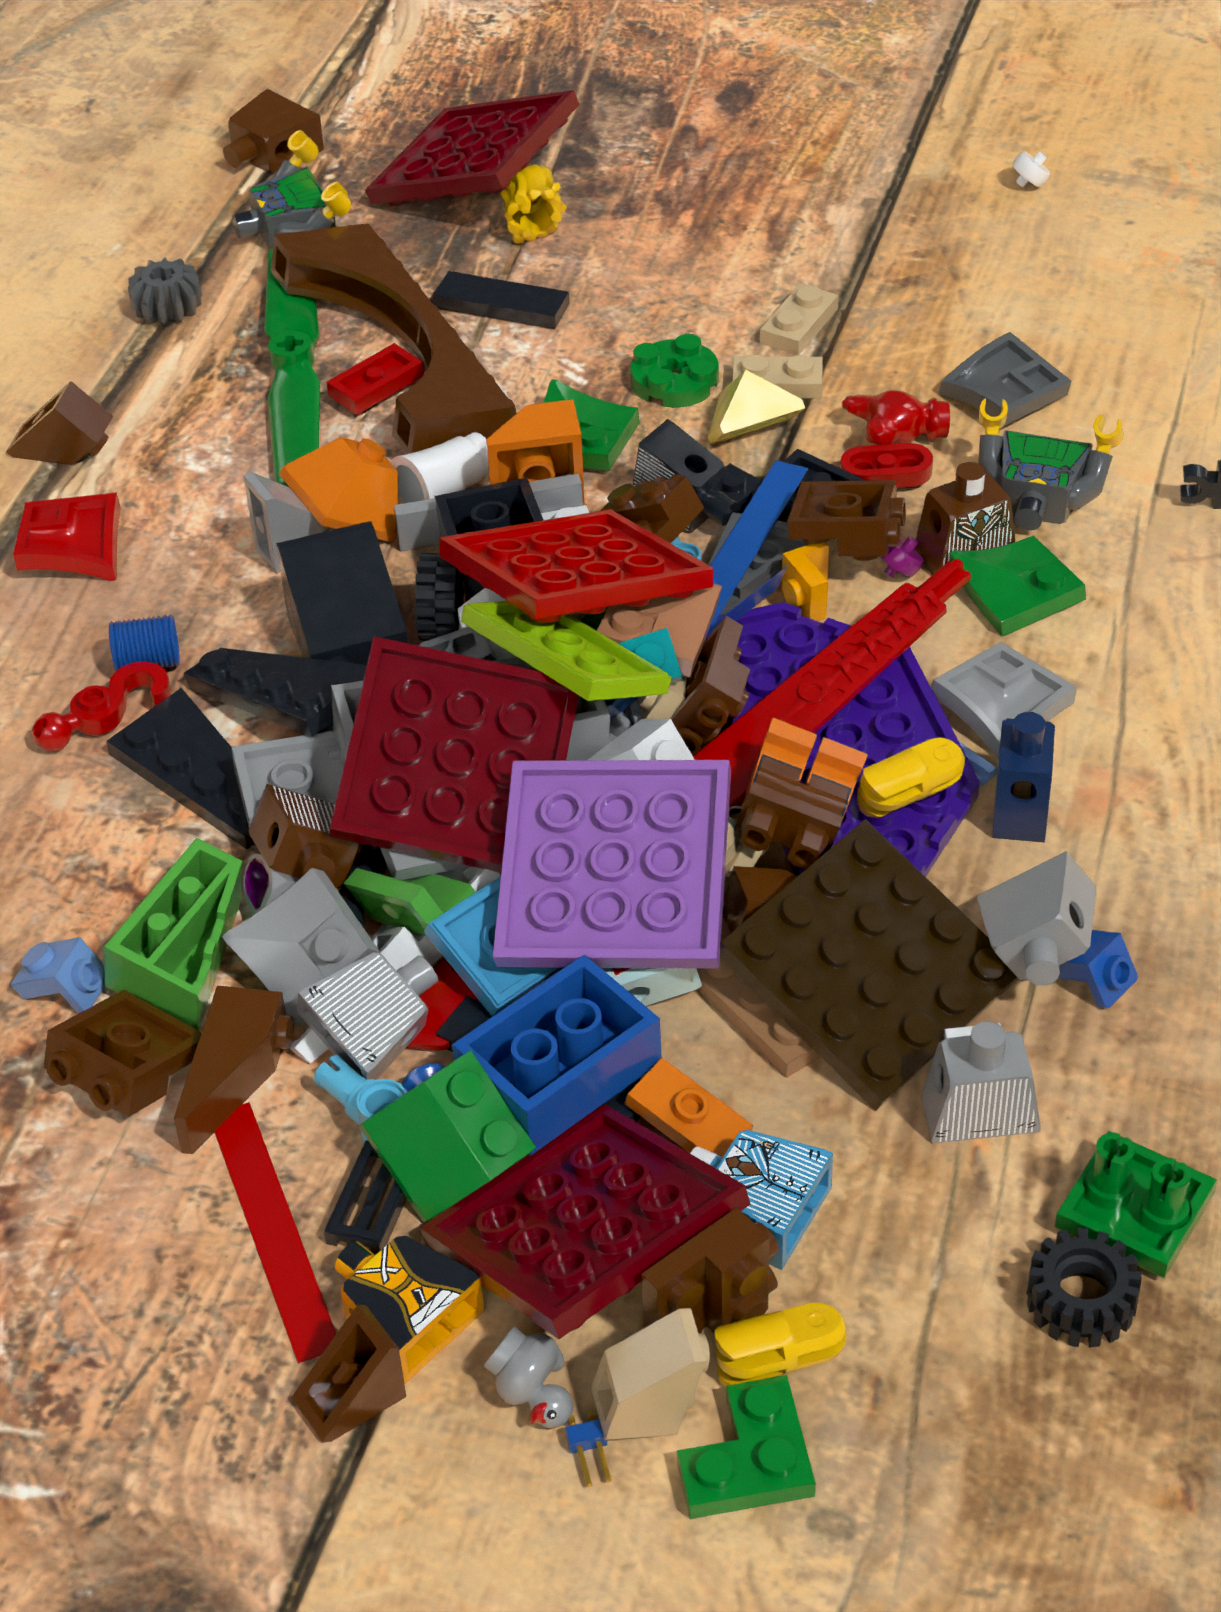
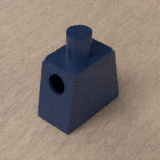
M1023 712L1014 719L1007 718L1002 721L992 838L1045 843L1053 771L1055 725L1045 721L1037 713ZM1018 781L1031 782L1030 798L1019 799L1013 795L1014 783Z

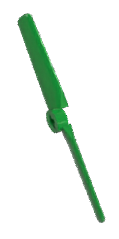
M273 248L268 251L264 331L269 339L270 361L276 374L267 401L275 482L289 487L279 475L282 467L319 448L320 380L312 365L314 364V350L320 333L316 299L286 293L271 272Z

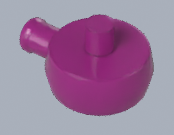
M908 536L905 542L900 539L899 547H889L887 556H880L888 564L884 570L888 576L894 578L897 572L912 577L920 570L923 558L914 550L918 541L911 536Z

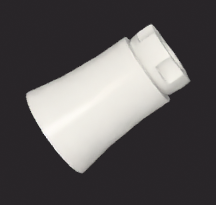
M476 432L465 437L457 436L442 444L419 452L396 456L391 461V464L398 471V500L401 504L432 499L436 495L462 491L479 483L484 476L489 474L486 438Z

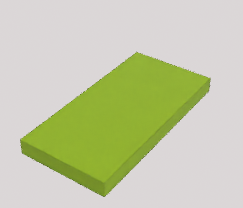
M506 601L468 603V605L463 606L460 622L587 701L668 694L672 677L667 672L569 614L561 615V619L555 622H538L532 620L530 615L516 606L508 604Z

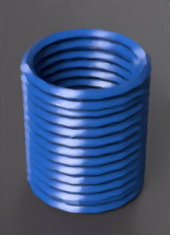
M171 614L169 616L163 615L162 617L158 615L157 618L153 616L152 618L148 617L145 619L143 617L142 620L138 618L132 621L128 619L127 622L123 620L122 622L115 621L113 623L111 621L109 623V642L115 671L133 662L147 661L158 664L162 668H169L170 666L173 668L180 665L177 630L174 617Z

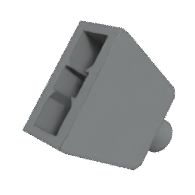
M1067 851L977 895V901L990 944L995 953L1019 980H1029L1035 985H1049L1058 979L1060 975L1059 965L1084 954L1090 947L1096 885Z

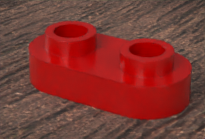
M916 443L857 446L848 449L842 454L840 468L866 481L896 480V488H914L930 480L933 469V454L925 446Z

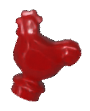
M894 390L878 395L858 394L847 396L842 401V407L848 413L867 421L865 437L870 443L877 445L910 443L923 434L926 435L927 439L934 441L935 438H947L949 433L950 405L948 401H937L936 398H932L927 403H923L909 393Z

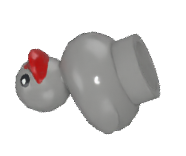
M513 1326L484 1364V1367L496 1376L495 1385L498 1395L504 1402L511 1405H522L528 1402L531 1410L529 1415L531 1425L539 1423L544 1427L556 1428L564 1425L572 1415L573 1400L569 1392L556 1384L543 1385V1382L551 1372H558L563 1367V1354L552 1337L543 1333H534L526 1336Z

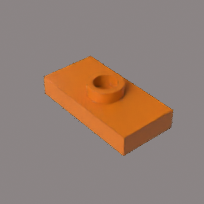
M661 1058L627 1094L625 1101L626 1106L689 1153L698 1146L723 1157L738 1133L745 1130L751 1131L753 1124L664 1058Z

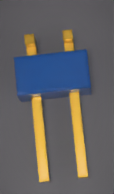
M593 1410L588 1411L589 1422L576 1424L574 1415H571L569 1417L570 1426L565 1427L570 1453L578 1452L587 1487L592 1486L583 1451L594 1448L598 1450L606 1482L612 1481L603 1446H607V1440L604 1438L600 1419L595 1420Z

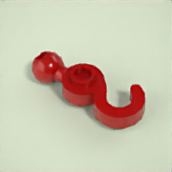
M147 661L124 665L114 672L110 678L109 687L88 686L75 694L70 702L71 712L64 715L49 712L37 718L32 727V737L35 743L43 750L52 752L62 750L70 742L72 733L78 730L90 735H102L113 730L123 719L127 708V694L139 686L151 687L150 692L153 706L155 707L171 695L169 677L165 669L158 664Z

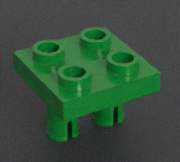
M1108 1131L1097 1140L1095 1153L1057 1211L1055 1227L1062 1231L1067 1229L1069 1234L1075 1237L1078 1228H1088V1238L1095 1240L1099 1230L1108 1233L1109 1246L1112 1247L1120 1240L1127 1246L1125 1257L1134 1254L1139 1267L1165 1278L1212 1199L1217 1179L1197 1171L1183 1162H1177L1174 1158L1166 1157L1137 1144L1127 1137L1124 1138L1118 1133Z

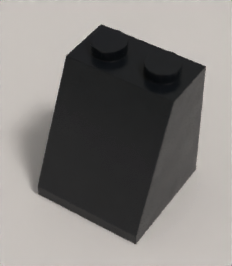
M371 521L276 543L287 617L304 658L367 665L374 636L408 643L406 627Z

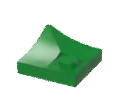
M552 379L543 403L574 400L582 438L583 468L610 471L640 423L638 408L610 403L591 397L559 380Z
M1034 535L991 549L975 551L954 550L949 553L950 562L955 558L963 562V569L971 573V580L963 587L983 616L1002 637L1086 600L1085 584Z

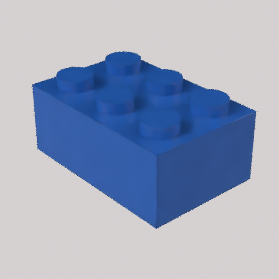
M585 954L452 1044L454 1060L469 1050L473 1052L536 1146V1149L529 1153L530 1155L537 1152L645 1075L662 1058L660 1018Z

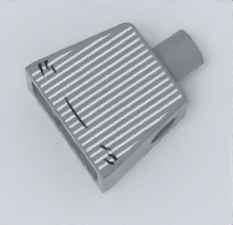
M373 952L298 993L297 1012L334 1055L341 1056L349 1066L365 1079L377 1080L426 1025L428 1008L419 996L437 983L438 977L432 966L422 956H416L396 971L381 953Z
M984 1021L973 1027L971 1036L945 1038L938 1043L921 1093L932 1144L1040 1132L1041 1126L1033 1075L1020 1033L1016 1031L1005 1032L1004 1028L999 1024Z

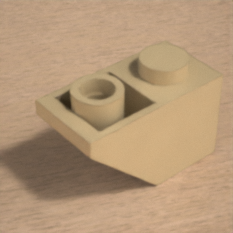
M691 1308L678 1309L604 1350L591 1388L605 1440L677 1435L686 1410L693 1406L695 1388L701 1373L707 1371L710 1359L707 1338L703 1333H698Z

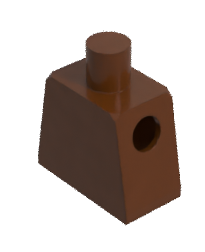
M266 89L230 117L228 127L231 143L223 148V155L227 163L233 168H238L249 162L268 173L276 172L285 158L290 160L294 153L288 148V140L298 130L303 131L317 145L318 153L324 150L320 115Z

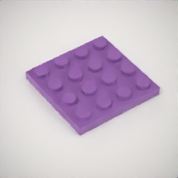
M729 760L513 761L493 959L496 967H566L585 954L600 968L719 969L731 782Z

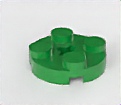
M682 334L676 339L642 343L633 350V360L630 365L631 387L638 397L649 402V396L662 399L663 407L680 408L695 405L710 396V388L716 385L717 387L719 383V362L716 355L709 348L701 345V339L694 334Z

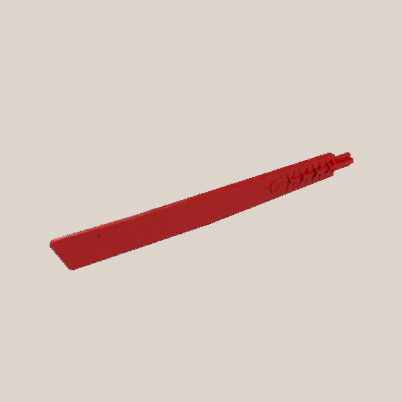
M955 558L952 562L948 561L918 588L910 583L901 585L693 756L695 760H729L731 767L729 808L739 804L745 797L758 752L772 718L815 734L947 613L944 602L971 580V573L963 569V562ZM445 958L432 967L438 977V982L419 996L428 1008L426 1025L406 1048L436 1051L450 1048L449 1042L437 1037L436 1032L466 996L478 1000Z

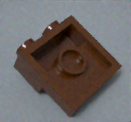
M675 474L668 480L664 477H658L650 482L641 481L635 487L630 483L622 485L608 495L607 499L609 502L600 511L611 509L665 541L672 543L704 509V506L688 478Z
M896 480L801 482L788 519L789 540L803 539L806 543L820 544L830 539H837L838 557L852 556L859 561H869L879 556H887L889 547H899L900 526H905L906 521L905 498H897Z
M725 616L705 639L691 677L686 676L685 699L670 718L692 756L700 751L702 745L705 747L718 736L722 726L727 722L728 716L735 719L740 714L749 697V692L744 689L750 668L738 662L742 649L737 647L743 625L728 616Z
M122 990L47 1031L44 1068L51 1080L57 1085L66 1086L71 1084L89 1094L91 1101L97 1108L104 1111L114 1109L129 1117L167 1095L169 1076L192 1063L202 1032L130 992Z
M736 1207L641 1273L643 1329L678 1309L691 1308L698 1333H702L706 1326L714 1333V1330L719 1326L765 1314L768 1310L769 1294L778 1287L776 1276L769 1267V1259L779 1251L777 1241L771 1231L760 1222L753 1223Z

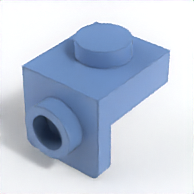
M81 937L52 943L42 942L32 947L24 955L21 961L23 966L10 984L23 999L60 993L77 1013H81L94 1005L105 988L104 964Z

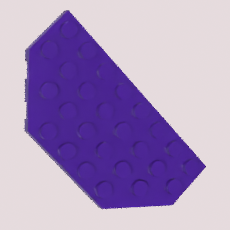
M785 602L753 608L736 622L743 625L737 647L742 649L738 662L750 668L744 689L749 692V697L744 708L735 719L728 716L727 722L729 726L847 631L851 625L831 618H827L824 623L801 616V608ZM724 615L719 616L716 621H718ZM909 647L815 733L817 737L800 782L805 783L823 737L868 754L831 848L866 819L926 877L978 798L980 781ZM938 737L952 740L962 749L965 757V766L962 776L951 787L879 818L867 817L860 811L857 804V794L864 768L923 741ZM782 845L783 850L786 856L788 857L790 848ZM788 859L795 875L799 876L805 871L803 868L792 865Z

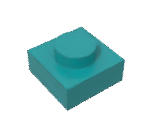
M668 628L618 643L667 672L672 677L670 684L684 680Z

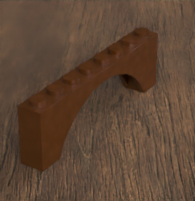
M369 223L274 234L271 272L287 294L322 299L365 314L400 336L413 349L418 358L423 361L425 374L414 386L396 398L392 436L406 454L419 452L442 444L457 436L465 437L474 432L481 434L487 439L516 415L513 401L505 395L495 382L493 376L485 370L477 360L474 352L469 350L458 336L456 330L449 325L439 312L437 306L433 305L421 290L420 285L413 280L403 267L401 261L397 260L386 246L385 241L377 235Z

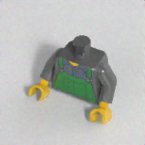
M301 130L294 132L288 140V148L294 153L290 160L285 158L270 180L252 186L249 190L251 210L232 215L234 230L239 239L260 234L270 250L273 248L274 234L336 227L335 215L344 216L350 211L351 202L348 198V192L339 182L329 184L323 191L308 166L300 167L302 163H310L318 156L317 145Z
M986 398L983 399L979 409V422L985 428V435H980L978 464L983 466L985 472L989 473L1009 495L1012 515L1017 526L1024 530H1035L1041 526L1042 522L1065 523L1073 509L1082 508L1101 494L1113 458L1112 455H1109L1110 449L1118 446L1123 440L1124 433L1120 419H1118L1115 431L1110 434L1101 433L1105 423L1104 415L1101 414L1095 419L1093 429L1098 444L1096 450H1092L1093 444L1014 431L1005 430L1004 435L1000 436L999 429L1003 427L1007 419V403L1002 399L1001 414L992 417L985 412Z

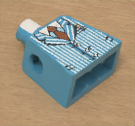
M750 1130L739 1132L723 1157L696 1146L690 1154L745 1185L751 1205L743 1209L742 1212L753 1223L760 1222L771 1231L777 1241L779 1251L769 1259V1264L783 1270L832 1188L833 1153L825 1149Z

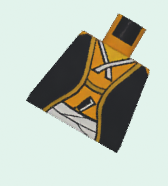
M406 1235L395 1237L376 1255L359 1242H353L342 1250L336 1260L335 1270L347 1279L340 1289L346 1320L357 1305H366L399 1348L404 1384L484 1312L481 1276Z

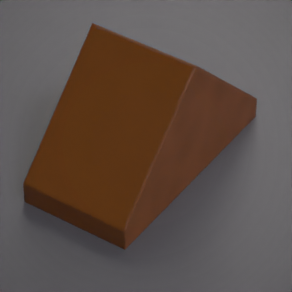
M366 1305L356 1306L291 1397L323 1442L334 1441L406 1397L399 1348Z

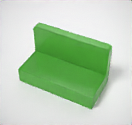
M356 868L343 883L371 920L394 927H405L408 931L427 936L424 930L428 923L476 893L469 883L437 874L399 880Z

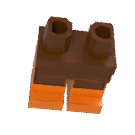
M772 718L758 752L735 827L741 829V845L761 851L767 850L771 841L790 848L787 858L791 861L792 865L806 870L831 849L868 754L823 737L803 784L800 780L817 734Z

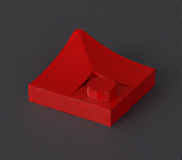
M117 492L25 502L13 552L17 571L59 570L87 574L108 581L116 580L117 538L121 511Z

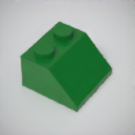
M471 1050L358 1125L423 1223L428 1222L491 1181L536 1149V1146Z

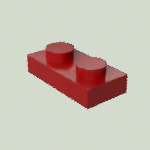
M393 343L326 381L328 396L355 415H358L422 378L424 375L423 361Z

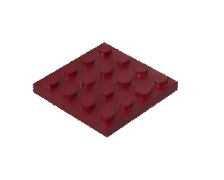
M574 90L444 108L365 189L370 203L389 202L393 206L413 199H421L423 202H428L440 196L454 195L455 198H461L473 192L487 191L488 194H495L505 190L516 173L529 165V159L538 149L543 148L549 143L550 136L568 122L567 118L580 105Z
M374 636L332 816L329 837L501 873L513 761H566L579 695L540 671Z
M604 1104L537 1152L527 1155L419 1228L427 1247L481 1276L482 1286L554 1337L561 1339L569 1332L581 1327L586 1320L617 1298L629 1293L637 1284L642 1282L641 1273L736 1207L742 1211L751 1203L744 1184Z

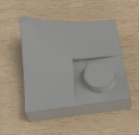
M1002 642L933 679L932 691L937 700L966 722L986 743L997 759L999 756L1003 720L1007 718L1014 719L1023 712H1034L1041 715L1045 721H1049L1061 711L1074 704L1077 689L1073 684Z
M311 868L269 905L228 930L222 936L224 941L249 966L269 991L283 993L286 1015L293 1016L294 1023L301 1025L306 1024V1022L297 1012L298 993L373 952H380L326 873L316 868Z

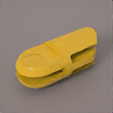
M938 737L923 741L864 768L857 794V804L860 811L867 817L879 818L951 787L960 779L965 766V757L962 749L952 740Z
M807 1303L717 1327L714 1330L719 1382L726 1387L727 1385L784 1375L832 1360L839 1356L846 1344L847 1335L844 1317L831 1305Z

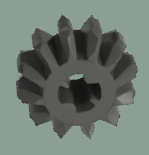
M166 257L160 262L148 260L146 267H136L134 275L128 278V293L132 308L135 310L136 317L145 318L148 324L161 321L166 326L169 321L174 320L182 323L183 316L196 315V307L201 305L202 289L198 275L195 272L194 266L185 265L182 259L172 262L168 261Z

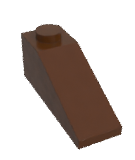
M217 985L174 1115L182 1153L194 1154L215 1133V1130L276 1071L282 1049H289L291 1047L294 1035L293 1016L286 1015L282 992Z

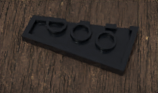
M182 687L106 741L110 756L245 849L255 844L248 831L249 826L233 764L232 747Z

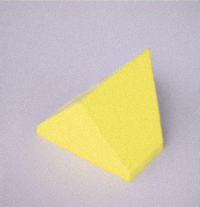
M744 370L719 395L707 436L710 445L791 420L805 409L803 400L752 372Z

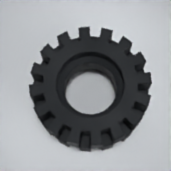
M439 553L419 554V561H417L418 574H416L415 579L417 585L415 590L416 630H418L417 636L419 641H428L459 630L458 608L464 604V573L459 572L458 568L441 558Z
M1078 1228L1076 1238L1071 1239L1067 1229L1057 1232L1056 1243L1049 1237L1041 1242L1040 1252L1035 1250L1032 1256L1026 1293L1028 1295L1029 1312L1035 1311L1034 1322L1040 1329L1050 1323L1048 1336L1058 1341L1062 1333L1069 1334V1346L1079 1347L1080 1337H1088L1089 1348L1099 1347L1102 1334L1111 1343L1119 1339L1120 1329L1127 1332L1132 1325L1140 1293L1141 1271H1137L1138 1261L1134 1254L1125 1257L1127 1246L1123 1242L1118 1240L1112 1247L1108 1245V1233L1099 1230L1095 1240L1088 1238V1228ZM1072 1276H1085L1100 1282L1107 1289V1293L1096 1299H1082L1072 1296L1063 1290L1060 1282Z

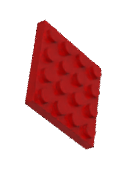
M611 509L439 537V556L458 568L459 572L469 575L481 583L482 587L492 590L504 598L508 604L516 606L530 615L532 620L538 622H555L561 619V615L574 612L598 614L604 612L607 606L618 604L642 606L648 604L651 598L662 596L686 598L691 596L695 590L713 587V567Z

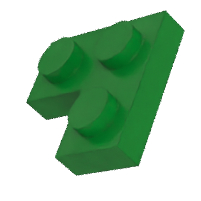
M787 1375L727 1385L726 1401L736 1440L677 1450V1465L690 1519L815 1497L816 1482Z

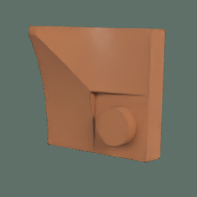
M713 584L711 588L693 591V594L686 598H672L668 596L651 598L648 604L642 606H629L625 604L609 606L597 631L614 642L619 643L668 628L683 676L691 677L709 631L722 586Z

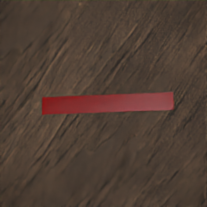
M250 1102L240 1105L214 1132L297 1362L301 1363L321 1356L336 1336V1331Z

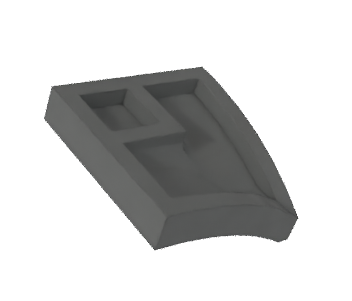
M1008 332L979 349L941 381L938 394L942 397L962 401L977 409H980L981 402L986 398L985 412L992 417L1001 414L1002 399H1004L1008 406L1007 419L1003 425L1005 426L1068 395L1072 381L1014 334Z

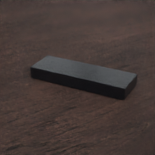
M453 271L447 272L433 295L434 305L439 309L556 329L570 304L568 291Z

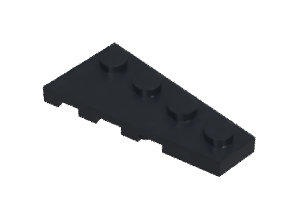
M219 648L204 654L200 658L199 663L184 672V676L190 690L313 737L333 723L331 685L364 681L367 665Z

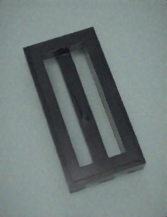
M368 1140L365 1141L324 1230L326 1244L337 1246L339 1241L347 1242L348 1246L353 1242H359L376 1255L387 1245L407 1197L397 1182L394 1181L373 1231H369L393 1177L385 1164L382 1163L354 1227L347 1225L377 1158H380Z

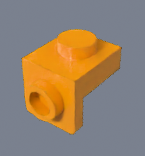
M825 542L808 544L785 552L782 555V569L786 566L787 568L781 580V591L784 593L787 603L801 608L802 616L816 621L826 619L829 546Z

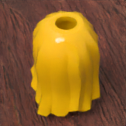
M536 164L526 166L516 173L505 190L499 192L504 200V216L507 220L508 231L513 234L512 240L515 244L523 243L524 240L534 241L536 237L543 238L548 236L549 233L556 232L559 228L558 223L562 219L561 213L566 211L567 206L562 202L559 194L560 183L554 182L552 171L546 166Z

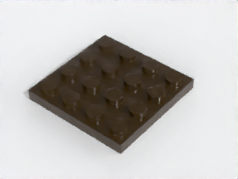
M866 819L720 942V957L875 1111L934 1058L938 1043L944 1040V1029L967 1027L1018 979L995 953L990 944L989 937Z

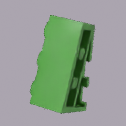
M196 838L104 946L105 986L117 993L126 990L199 1031L227 946L222 936L232 929L241 903L242 860Z

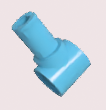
M333 1055L329 1058V1064L335 1070L323 1062L317 1068L314 1075L315 1084L326 1090L344 1105L346 1115L357 1125H360L407 1093L402 1084L394 1080L365 1079L339 1055ZM361 1130L362 1141L364 1144L365 1141L368 1139Z

